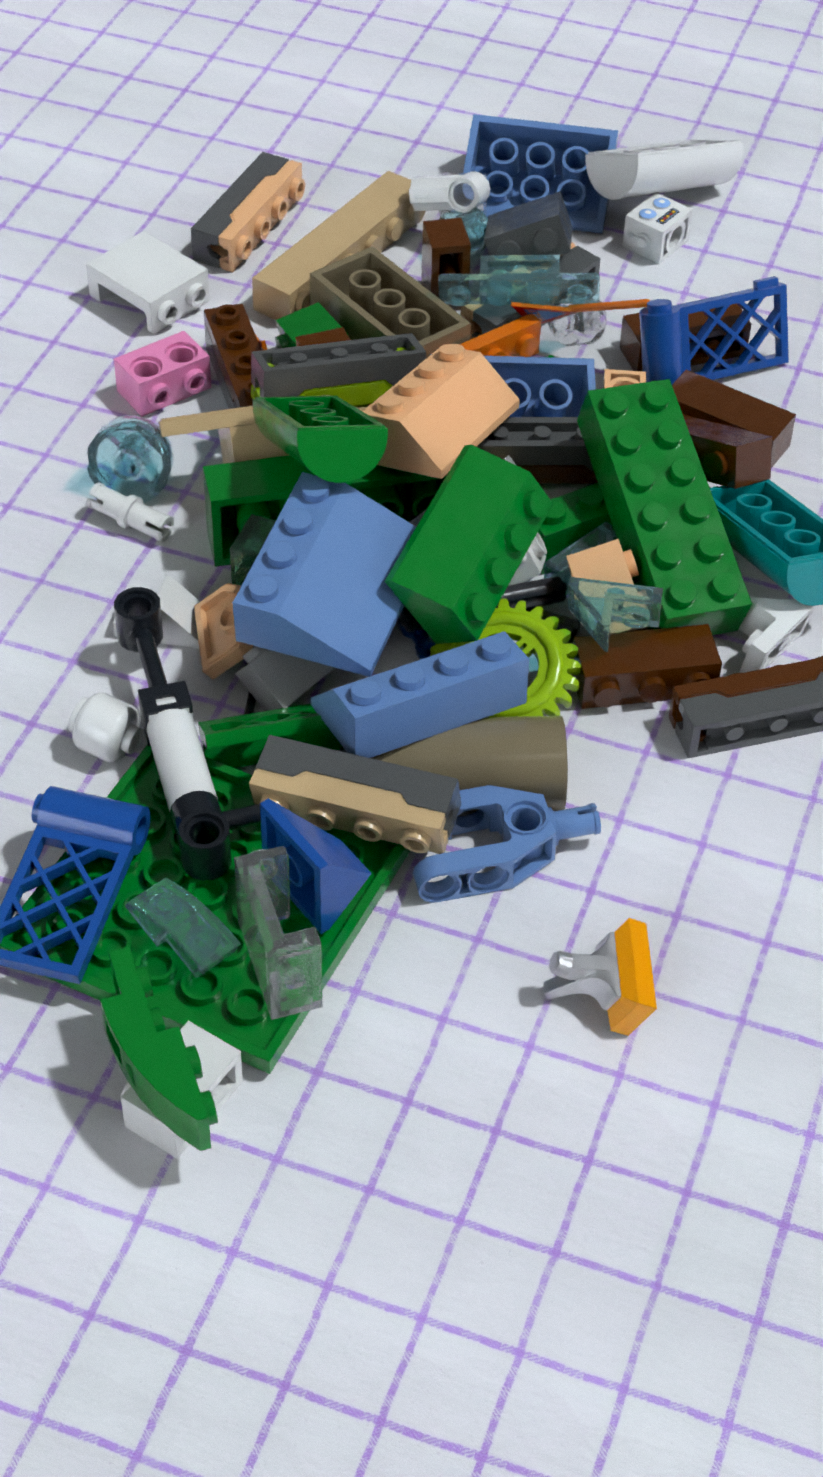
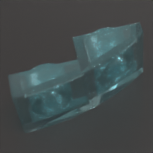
M164 878L136 896L125 906L155 945L159 946L167 941L196 978L233 954L241 944L232 932L202 902L168 878Z

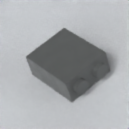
M561 191L489 215L484 241L496 276L571 252L572 224Z

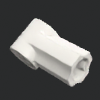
M474 171L464 175L415 176L411 178L409 189L410 204H412L414 211L455 210L465 213L483 204L490 195L489 181L484 175ZM464 183L473 189V201L467 199L463 194L462 188Z

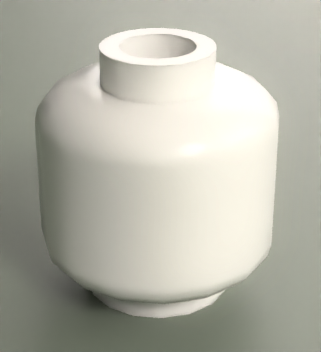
M95 693L89 698H82L73 709L68 723V729L72 732V740L75 746L106 762L118 761L126 753L133 754L143 737V729L139 727V713L133 705L107 693Z

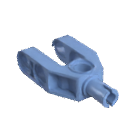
M492 785L460 790L461 807L458 815L471 809L479 810L466 816H457L448 840L452 839V835L489 829L490 832H499L502 842L426 857L414 867L413 876L420 898L432 903L514 888L555 860V848L559 844V840L600 834L601 821L599 812L596 811L597 806L595 803H590L586 806L553 811L551 807L547 806L543 794ZM496 866L491 871L485 873H476L481 869ZM447 876L446 878L437 882H428L429 880L435 877Z

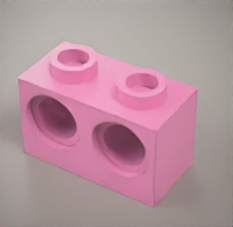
M185 331L114 358L117 391L141 417L211 388L210 356Z

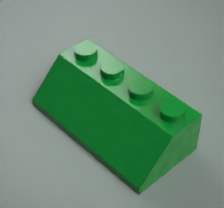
M472 444L464 445L384 582L436 644L477 641L549 513L553 502L529 471Z

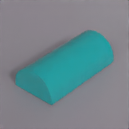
M769 479L737 489L726 486L710 488L732 549L798 602L809 606L823 605V519Z

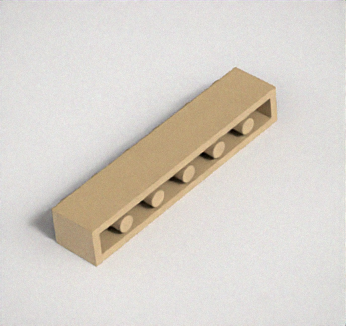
M387 171L252 278L253 310L277 320L310 306L311 272L372 246L379 252H382L411 227L419 223L426 211H414L412 204H410L409 189L411 180Z

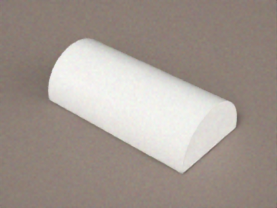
M690 139L588 152V154H585L586 169L595 190L601 196L611 200L720 185L730 181L738 172L743 159L744 142H741V140Z

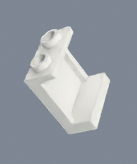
M145 231L140 232L86 263L90 296L101 302L114 293L145 312L147 330L153 334L158 333L209 301L208 269Z

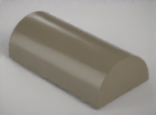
M562 716L485 717L371 758L456 778L459 781L460 790L492 785L543 794L547 806L551 807L553 811L564 810L566 806L568 759L566 730ZM471 809L465 812H476L479 809Z

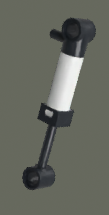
M132 587L117 595L114 600V611L118 641L125 649L139 652L149 688L138 690L141 724L147 745L151 746L181 850L182 867L186 874L194 879L202 881L214 880L222 877L232 864L230 830L261 824L260 804L221 811L194 723L193 705L186 682L180 681L168 684L159 657L157 646L163 639L160 598L151 589Z

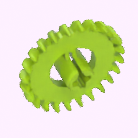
M500 599L498 608H495L478 639L480 640L505 631L512 640L517 641L516 644L528 658L532 654L535 655L539 667L536 678L527 687V701L525 704L488 717L543 716L544 714L560 716V710L556 703L562 704L565 708H570L572 705V698L566 690L577 692L579 689L578 680L570 675H579L581 672V664L574 660L578 654V647L567 643L571 636L569 630H556L559 624L557 617L551 616L545 620L542 619L543 608L540 606L528 612L526 611V601L520 600L514 608H510L507 599ZM471 642L436 644L430 648V655L433 656Z

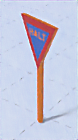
M639 299L574 304L568 307L511 302V306L522 317L534 314L541 320V324L577 312L647 307V302L650 300Z

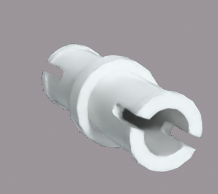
M99 482L89 491V495L97 499L87 498V507L116 519L118 526L127 530L134 528L155 538L159 542H164L171 534L172 530L164 527V525L172 527L174 525V518L144 505L141 498L135 495L127 497Z

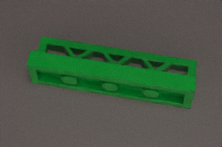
M311 703L198 722L204 756L233 768L257 764L269 735L333 750L344 749L324 723L321 715L317 714L311 706Z

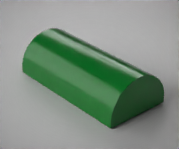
M338 396L255 397L253 399L254 419L262 434L323 480L334 483H346L360 479L375 468L385 452L388 428Z

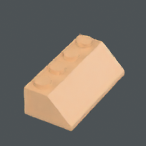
M445 344L362 412L388 428L386 449L377 465L442 479L450 471L464 445L472 444L477 447L520 407V399L481 352L465 350L459 344Z

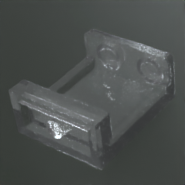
M280 846L267 850L260 849L246 855L234 857L238 923L271 1020L321 1008L322 947L316 927L283 934L279 920L287 919L291 915L289 856L286 848Z

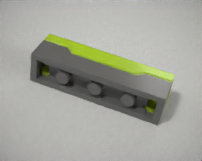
M412 333L252 352L251 398L253 400L255 397L330 395L338 396L356 408L367 407L426 359V351Z

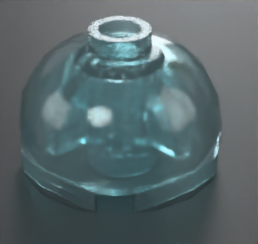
M135 415L120 416L106 423L92 439L87 450L89 461L87 466L88 474L94 484L102 483L106 487L127 497L135 495L141 498L143 503L157 497L170 479L174 463V453L169 438L161 437L159 426L151 420Z

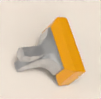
M628 918L615 932H609L596 945L595 951L592 954H574L557 951L550 958L549 969L551 973L557 976L543 982L544 995L547 1000L582 993L591 995L600 1003L603 1010H607L610 1031L629 1036L657 1009L647 924Z

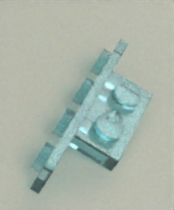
M481 255L480 274H440L438 277L440 300L454 306H465L467 304L503 306L511 304V302L539 305L598 303L600 298V274L560 273V255Z

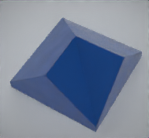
M268 798L260 803L263 869L322 934L332 927L372 873L340 839Z

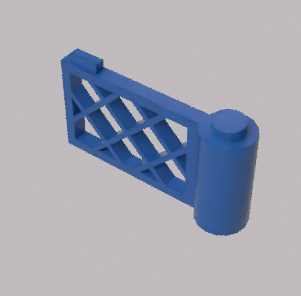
M772 276L754 280L753 288L674 306L672 301L668 299L651 300L647 302V307L639 312L642 370L646 372V382L670 379L671 384H673L686 369L691 371L690 360L699 348L710 358L700 371L694 373L711 380L789 362L787 284L778 282V277ZM774 295V309L767 319L764 320L755 311L765 297ZM737 304L743 311L730 328L720 318L730 305ZM701 311L708 319L697 335L694 336L689 331L688 314ZM752 317L761 327L748 344L738 334ZM715 325H717L727 334L713 352L703 342ZM768 333L775 337V354L762 356L756 350ZM735 340L745 350L735 363L727 364L722 357Z
M50 786L44 794L40 793L35 798L31 817L33 823H37V826L0 906V944L4 936L23 927L33 943L14 952L0 949V966L81 984L133 856L138 855L145 845L150 827V810L147 806ZM44 845L65 849L69 858L44 870L38 861ZM100 857L115 860L110 872L93 880L90 879L83 865ZM76 869L84 884L58 896L50 881ZM43 884L51 900L24 912L19 903L23 893ZM91 895L97 905L94 913L73 923L65 907ZM58 911L66 927L39 939L31 923ZM85 932L84 937L82 939L80 937V934ZM73 938L78 951L72 965L51 961L46 951Z

